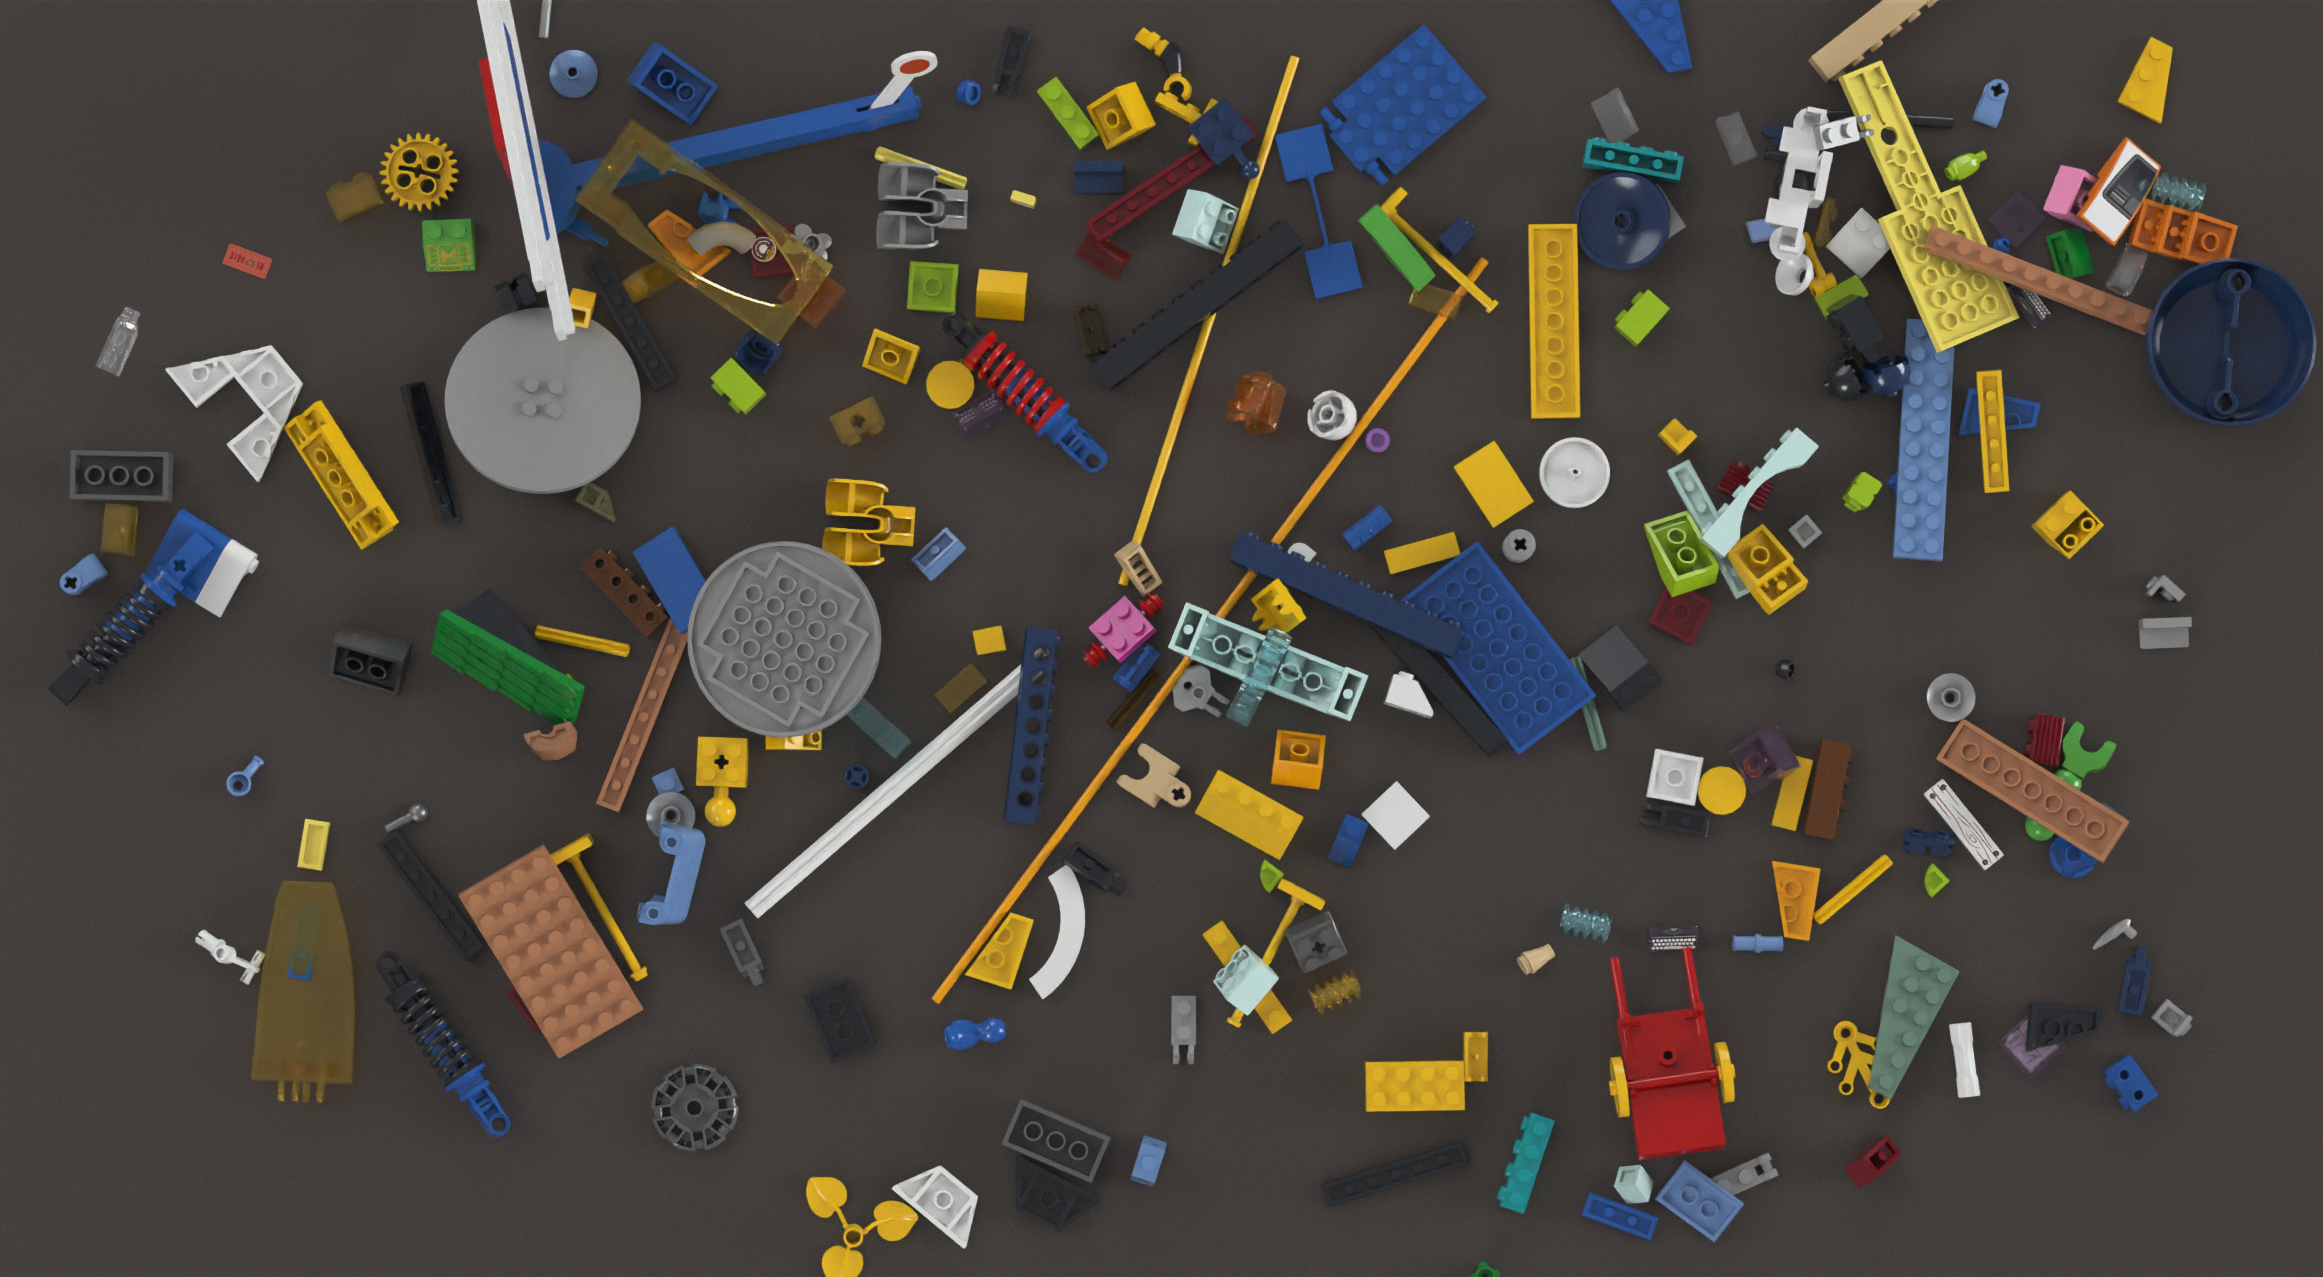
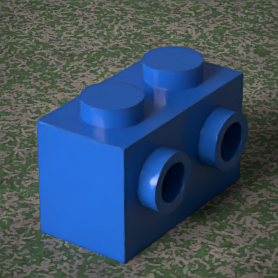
M2124 1055L2103 1070L2106 1076L2103 1080L2111 1090L2115 1088L2120 1095L2117 1099L2125 1110L2129 1109L2135 1112L2159 1095L2131 1055Z

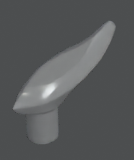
M2125 919L2109 928L2098 939L2093 949L2095 950L2110 940L2117 938L2122 932L2130 939H2133L2137 935V931L2129 925L2131 920Z

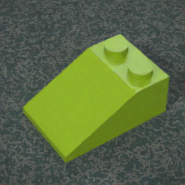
M1689 510L1644 524L1660 576L1671 597L1716 583L1719 565L1710 549L1700 541L1702 534Z

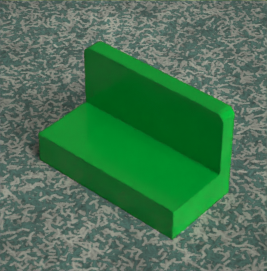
M2081 227L2062 230L2046 236L2057 274L2074 279L2094 273Z

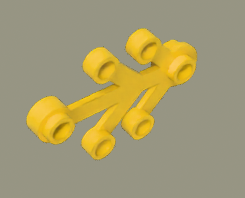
M1839 1022L1833 1031L1837 1045L1832 1059L1827 1063V1069L1831 1073H1839L1842 1070L1841 1060L1847 1047L1851 1058L1844 1080L1838 1085V1090L1843 1095H1850L1854 1090L1853 1082L1857 1069H1859L1868 1087L1871 1071L1867 1064L1872 1065L1874 1055L1860 1051L1856 1042L1870 1045L1875 1050L1874 1042L1877 1037L1859 1033L1857 1027L1852 1022ZM1844 1028H1847L1850 1032L1847 1038L1841 1035V1031ZM1833 1061L1839 1064V1068L1836 1071H1833L1830 1067ZM1844 1083L1850 1085V1090L1846 1093L1842 1091ZM1868 1088L1871 1093L1869 1101L1873 1107L1883 1109L1889 1104L1890 1099L1884 1096L1881 1103H1876L1874 1098L1879 1093Z

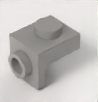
M2165 999L2151 1017L2173 1037L2184 1036L2191 1028L2190 1021L2193 1019L2168 999Z

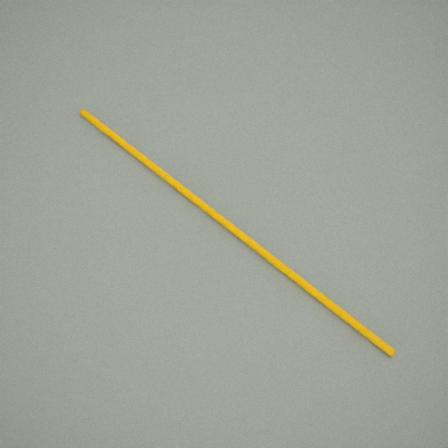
M1290 56L1256 160L1260 167V172L1256 178L1249 181L1222 266L1230 262V256L1237 252L1300 58L1296 56ZM1216 313L1203 322L1132 539V541L1140 545ZM1122 570L1118 584L1128 586L1130 578L1124 570Z

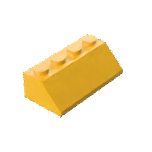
M1220 770L1217 771L1195 811V814L1278 860L1281 859L1304 818Z

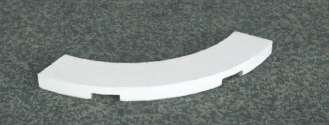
M1067 865L1048 877L1059 901L1061 924L1058 940L1050 958L1029 979L1042 999L1052 993L1068 975L1077 959L1084 937L1085 908L1083 897L1075 874Z

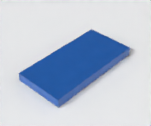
M672 526L632 553L679 633L684 634L688 631L694 602L706 579L676 528Z

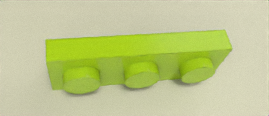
M1057 77L1037 90V93L1079 150L1099 137V133Z

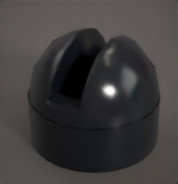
M1791 660L1779 661L1776 666H1779V670H1775L1777 676L1782 679L1791 680L1795 673V662Z

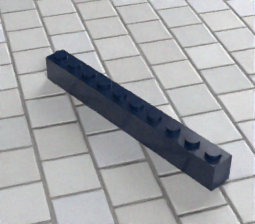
M1240 532L1228 558L1230 563L1271 581L1279 578L1282 584L1291 590L1446 658L1453 659L1464 635V630L1460 629L1461 624L1450 619L1444 622L1438 619V614L1430 610H1425V612L1415 609L1417 605L1407 600H1403L1402 603L1394 600V595L1381 590L1378 593L1371 590L1372 586L1366 582L1359 580L1358 583L1348 580L1350 576L1341 571L1332 573L1326 570V565L1318 561H1314L1313 564L1304 560L1305 556L1295 551L1289 554L1282 551L1283 547L1277 543L1270 541L1269 544L1261 542V537L1254 533L1247 532L1245 535Z

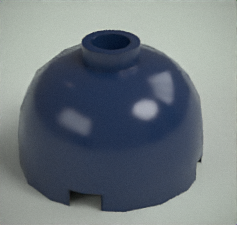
M1895 355L1896 360L1888 359V356L1880 357L1877 363H1865L1864 368H1860L1865 385L1877 394H1884V397L1898 395V390L1906 386L1911 374L1909 359L1906 355Z

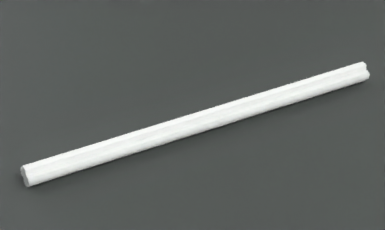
M1039 648L1034 655L1037 659H1043L1046 653ZM1021 665L748 899L745 905L757 918L762 916L1018 695ZM1035 671L1032 675V681L1040 676L1043 671Z

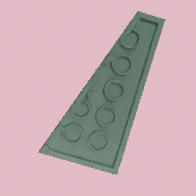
M1896 935L1893 940L1892 956L1889 963L1890 968L1885 986L1879 1031L1877 1033L1875 1054L1868 1088L1887 1099H1891L1960 972Z

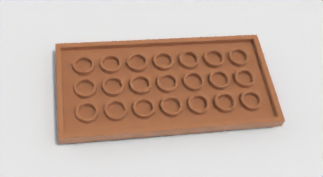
M544 844L458 894L558 1059L643 1010V1006Z

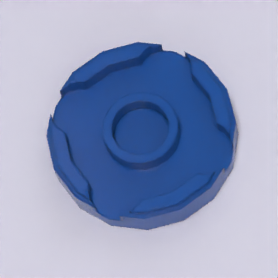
M2058 835L2054 837L2049 846L2048 856L2050 864L2057 873L2064 877L2078 878L2085 876L2093 870L2097 861Z

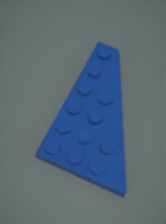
M1610 0L1635 34L1648 47L1651 54L1660 62L1667 74L1692 69L1678 0Z

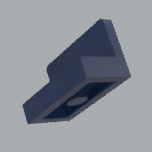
M1074 161L1075 193H1123V161Z

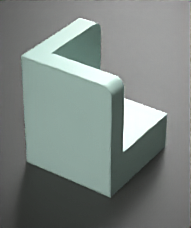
M1641 1165L1619 1167L1614 1187L1627 1204L1648 1202L1653 1187V1180Z

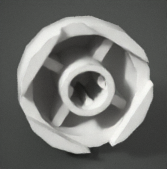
M1333 390L1322 392L1314 399L1313 409L1308 411L1309 428L1321 438L1333 441L1342 439L1350 434L1355 427L1357 412L1354 404L1342 393Z

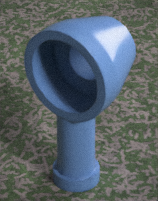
M255 755L243 772H234L228 777L226 787L231 795L241 797L249 792L251 788L250 778L264 764L261 758ZM239 783L242 789H234L233 784Z

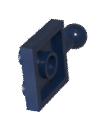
M1225 97L1186 127L1215 166H1218L1232 154L1241 165L1240 170L1244 178L1251 180L1259 175L1260 167L1258 163L1248 160L1240 149L1242 145L1255 135Z

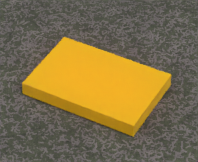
M1495 441L1453 467L1492 528L1534 502Z

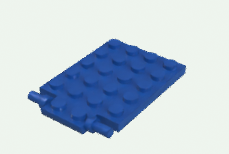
M1423 24L1332 101L1334 107L1346 119L1345 123L1340 118L1336 119L1327 107L1323 108L1319 114L1329 124L1328 128L1332 131L1329 135L1330 138L1361 173L1365 170L1368 175L1371 174L1383 186L1389 179L1378 168L1380 166L1376 162L1378 158L1395 176L1487 97Z

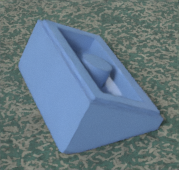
M945 527L911 561L932 581L965 551L966 547Z

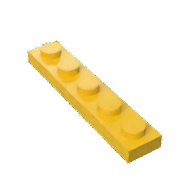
M2000 369L1976 371L1984 492L2009 491L2002 373Z
M1220 921L1202 934L1225 967L1231 961L1232 955L1241 949V946L1223 921ZM1271 989L1254 1008L1272 1034L1292 1021Z

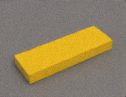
M1451 532L1386 550L1384 555L1389 573L1392 575L1457 557L1460 555V550L1455 533Z
M1791 754L1788 755L1771 823L1772 826L1796 831L1813 760Z

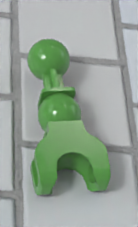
M2077 721L2063 740L2062 749L2065 761L2062 769L2056 771L2054 775L2080 790L2082 787L2081 780L2083 781L2087 774L2101 771L2107 766L2116 749V743L2107 741L2097 752L2090 753L2084 751L2079 742L2084 732V726ZM2029 817L2026 818L2025 829L2031 838L2044 841L2053 836V832Z

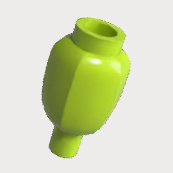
M1982 150L1977 154L1966 153L1956 157L1944 169L1946 177L1950 181H1960L1971 176L1978 170L1980 162L1987 159L1986 153Z

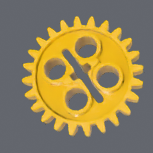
M417 133L414 140L410 134H407V142L398 138L400 146L396 147L391 144L392 154L384 153L389 160L381 161L386 170L380 171V174L387 177L381 181V184L389 185L385 190L386 194L394 193L391 200L395 202L400 199L399 206L401 208L408 203L410 211L414 209L415 205L419 212L423 211L424 205L432 211V203L434 202L441 207V198L449 200L446 195L447 191L455 192L451 187V183L457 184L459 182L453 178V175L460 173L458 169L453 168V166L458 164V161L455 159L450 160L454 152H445L448 145L444 143L439 146L440 139L438 137L432 142L431 135L428 133L425 139H422L420 133ZM410 152H415L417 155L416 161L411 164L406 163L405 156ZM432 158L440 159V165L437 169H430L428 166ZM399 166L413 170H420V167H422L426 173L438 174L441 177L436 179L420 174L418 178L414 172L399 170ZM405 175L410 176V184L407 187H401L399 185L400 178ZM425 182H434L433 191L429 193L423 192Z

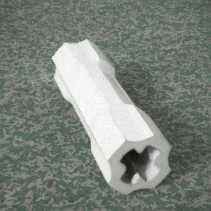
M1971 1022L1950 1024L1951 1043L1954 1049L1958 1097L1979 1096L1980 1090L1975 1068Z

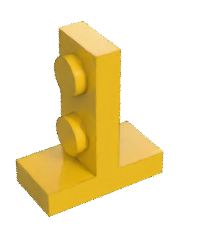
M1159 92L1155 99L1156 105L1189 123L1194 122L1202 115L1199 113V108L1189 103L1186 106L1179 103V98L1169 92L1165 94ZM1211 98L1204 113L1218 101ZM1191 135L1188 144L1196 148L1199 144Z

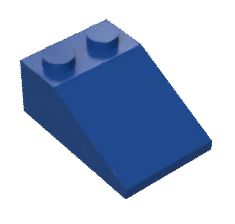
M656 42L652 43L627 80L628 83L689 125L694 123L718 87L717 84Z

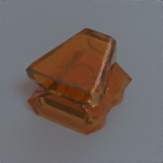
M1263 371L1244 374L1236 385L1234 398L1227 406L1226 418L1229 422L1245 421V429L1254 436L1275 432L1278 427L1287 389L1275 382L1272 374Z

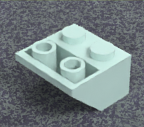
M1188 189L1172 235L1189 243L1224 254L1239 208L1209 193Z
M1244 944L1241 949L1232 955L1231 961L1226 967L1219 970L1213 982L1228 1002L1248 1016L1278 981L1279 977L1272 968Z

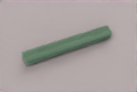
M1581 657L1569 659L1588 683ZM1592 699L1582 707L1593 748L1595 751L1607 748L1595 703Z

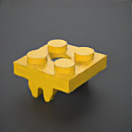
M1279 578L1251 599L1258 609L1252 618L1253 622L1262 620L1263 623L1258 629L1266 631L1271 628L1278 639L1306 619L1302 608L1296 604L1289 594L1287 587L1282 584Z

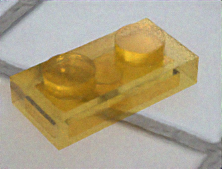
M1826 197L1823 202L1813 240V247L1822 249L1824 244H1829L1832 230L1829 229L1831 220L1835 221L1839 208L1835 206L1836 199Z

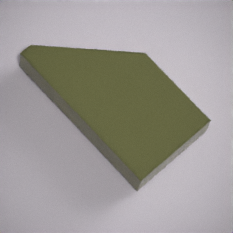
M591 482L583 485L574 501L615 523L616 517L608 491Z

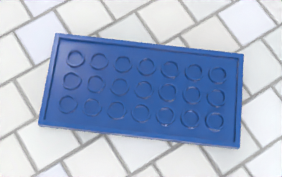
M1478 541L1400 600L1401 602L1407 600L1417 605L1415 609L1425 612V610H1430L1438 614V619L1444 622L1450 619L1461 624L1460 629L1464 630V635L1452 660L1444 658L1519 755L1597 696Z

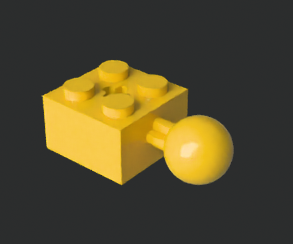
M698 737L696 786L714 787V797L705 806L706 819L714 826H726L735 818V805L728 798L729 787L747 788L749 739ZM721 756L729 760L728 765H724V769H720V765L716 764Z

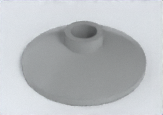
M1947 673L1937 677L1930 684L1927 691V704L1934 716L1946 722H1956L1964 719L1971 713L1975 705L1976 695L1972 684L1968 679L1959 674ZM1948 693L1954 696L1952 703L1946 701Z
M664 792L650 802L646 813L647 824L650 830L660 838V834L657 832L660 820L693 827L695 810L691 801L686 796L677 792ZM668 811L675 812L673 819L666 818Z

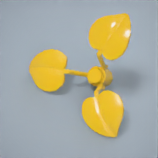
M811 1177L807 1182L806 1196L811 1210L822 1218H828L836 1211L845 1228L843 1239L847 1245L846 1249L840 1245L832 1246L826 1250L822 1257V1268L826 1277H857L863 1267L862 1254L859 1251L850 1249L859 1246L863 1241V1235L867 1234L873 1227L878 1225V1234L883 1239L897 1241L904 1238L918 1220L917 1213L910 1206L899 1201L889 1200L875 1207L874 1217L877 1221L872 1222L866 1228L862 1229L858 1224L848 1225L839 1208L847 1200V1190L844 1184L832 1177Z

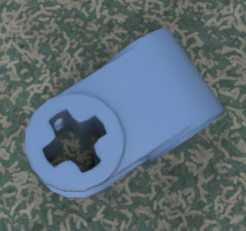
M1995 79L1986 84L1973 115L1974 121L1994 128L1997 127L2009 92L2005 81ZM1995 86H1998V91L2001 92L1997 96H1994V91L1991 90Z
M92 553L63 574L60 579V587L70 595H78L103 579L108 574V571L97 556ZM70 578L78 580L75 582L77 586L75 589L67 587L70 585L68 581Z

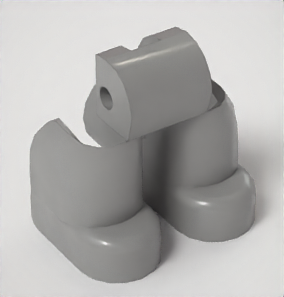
M885 162L881 164L878 175L879 200L931 203V213L880 212L876 226L877 248L888 250L930 248L938 244V240H934V229H967L968 190L936 188V178L938 175H941V171L931 165L904 162Z

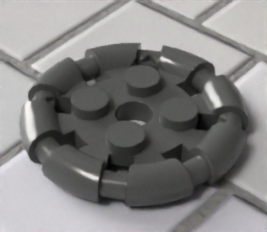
M696 1063L689 1067L682 1065L668 1072L663 1077L664 1080L660 1086H656L651 1099V1109H653L654 1114L652 1121L659 1135L664 1140L667 1139L673 1143V1147L688 1152H696L697 1149L704 1148L706 1151L721 1144L726 1139L725 1136L730 1129H734L739 1114V1106H736L735 1099L738 1096L730 1080L726 1076L723 1077L717 1073V1069ZM695 1076L696 1083L687 1084L686 1077ZM709 1080L717 1084L713 1091L705 1086ZM671 1086L678 1089L673 1097L667 1093ZM726 1099L727 1108L719 1109L720 1103L718 1100ZM691 1101H698L701 1104V1112L699 1114L692 1115L689 1113L688 1104ZM663 1107H670L671 1116L664 1117ZM716 1119L723 1123L718 1130L712 1127ZM675 1125L683 1130L680 1136L672 1131ZM702 1131L703 1139L695 1140L693 1132Z

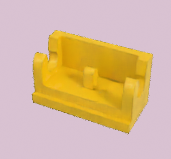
M1463 1032L1464 1081H1488V1032Z

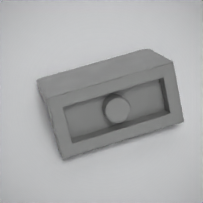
M2191 617L2138 620L2141 649L2183 648L2189 646L2188 628L2192 627Z

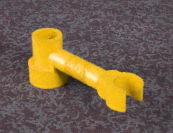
M1804 232V252L1810 258L1816 275L1811 281L1809 289L1812 295L1817 298L1825 294L1826 290L1836 286L1837 281L1831 272L1825 273L1813 248L1808 232Z

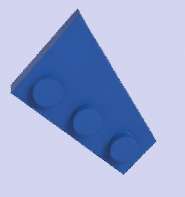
M1968 387L1957 435L1980 433L1977 389ZM2003 395L2005 430L2036 426L2041 403Z

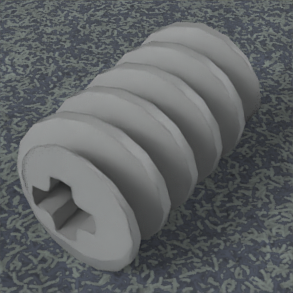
M1518 529L1512 531L1502 544L1504 556L1507 560L1514 563L1526 561L1535 551V538L1527 530ZM1522 542V549L1516 551L1514 549L1516 544Z

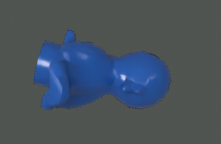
M989 1018L982 1023L958 1019L947 1025L944 1031L947 1048L955 1050L967 1049L980 1040L988 1043H997L1003 1040L1007 1034L1006 1024L997 1018Z

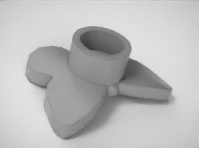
M806 224L797 225L794 229L795 237L787 240L782 247V252L790 255L804 253L805 256L808 255L811 262L818 269L823 270L828 257L825 249L831 245V237L825 233L813 234L811 228Z

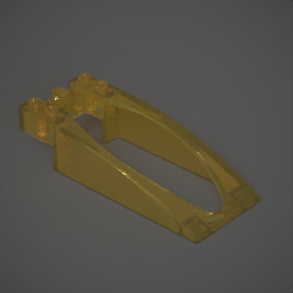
M632 117L617 136V140L594 172L587 178L575 195V201L613 226L617 234L776 345L833 268L830 262L787 229ZM639 155L659 170L660 174L665 175L667 170H671L699 180L721 192L746 211L768 234L790 265L797 281L795 298L787 303L775 304L736 293L704 278L670 254L648 232L630 205L611 193L636 157Z

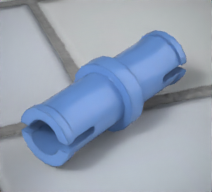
M1755 934L1754 936L1733 935L1732 949L1733 951H1754L1755 953H1761V951L1782 952L1783 937L1761 936V934Z

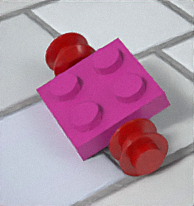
M1147 593L1148 599L1146 601L1139 600V607L1141 609L1138 610L1124 596L1089 627L1090 631L1101 642V647L1098 643L1091 642L1092 649L1089 651L1082 650L1085 653L1082 658L1091 668L1094 665L1099 668L1098 662L1101 659L1107 661V651L1119 663L1123 662L1157 632L1145 618L1146 615L1150 618H1156L1155 612L1158 609L1164 611L1161 607L1164 605V602L1156 593L1152 596Z

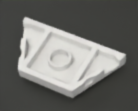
M941 1165L892 1187V1190L965 1249L978 1196Z

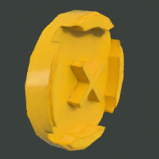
M943 361L937 364L929 372L926 381L927 393L931 400L939 407L945 409H958L971 399L975 389L974 378L970 370L962 363L956 361Z
M1718 766L1709 769L1702 775L1699 780L1697 794L1700 803L1706 810L1713 814L1725 815L1734 812L1742 805L1746 796V786L1744 779L1737 771L1730 767Z

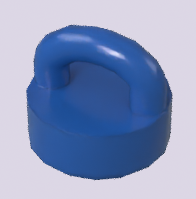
M971 80L962 81L957 89V100L967 105L976 104L981 96L980 85Z

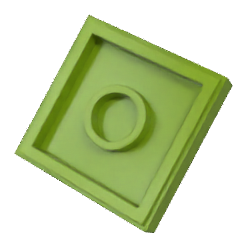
M910 261L907 310L955 313L959 264Z

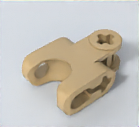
M1141 743L1138 747V753L1150 765L1148 775L1141 780L1121 775L1116 781L1118 785L1153 808L1156 807L1161 798L1175 807L1186 806L1191 800V791L1185 783L1175 778L1181 767L1150 746ZM1183 789L1185 798H1179L1175 801L1173 791Z

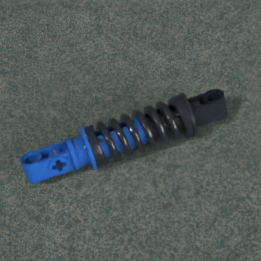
M196 531L186 540L182 548L165 566L159 564L151 576L142 573L141 577L132 586L136 591L135 595L132 596L128 592L125 593L123 597L127 603L125 605L120 602L115 603V608L119 612L115 615L109 611L106 613L109 622L107 624L103 621L97 623V627L103 633L99 636L93 630L88 632V636L94 643L89 645L85 640H81L79 646L82 650L73 649L66 654L73 664L50 685L48 690L67 706L79 695L90 680L98 685H102L110 673L108 667L116 668L118 666V658H125L128 655L126 648L134 649L137 645L136 639H143L145 637L144 629L152 630L154 627L153 620H161L163 618L162 610L169 611L177 605L173 597L174 594L184 589L182 582L215 548ZM185 560L184 567L186 570H178L179 564L177 561Z
M383 952L376 961V969L391 990V993L384 1000L392 1005L393 1011L396 1014L405 1012L400 1019L401 1023L404 1025L412 1023L408 1028L409 1035L418 1034L415 1040L416 1045H426L422 1054L425 1057L433 1056L430 1066L432 1068L441 1067L437 1072V1076L440 1079L447 1077L444 1080L446 1092L455 1090L460 1095L459 1100L461 1103L466 1101L470 1111L490 1137H502L510 1128V1120L501 1108L495 1095L488 1089L489 1081L484 1080L480 1073L485 1064L477 1056H468L472 1047L470 1045L461 1046L460 1043L464 1040V1035L458 1034L455 1036L453 1034L457 1029V1025L455 1023L447 1025L446 1021L450 1018L449 1013L444 1012L439 1016L435 1014L442 1008L443 1004L437 1001L429 1005L428 1002L435 997L434 991L422 994L428 990V982L425 979V975L420 974L413 977L396 952ZM382 959H392L394 968L386 969L382 965ZM500 1120L504 1125L503 1131H495L492 1128V1121Z

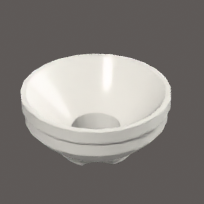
M1802 254L1793 261L1781 260L1776 270L1777 288L1787 295L1794 296L1802 293L1809 287L1814 278L1812 262L1805 254ZM1805 270L1806 274L1803 282L1801 283L1800 275Z

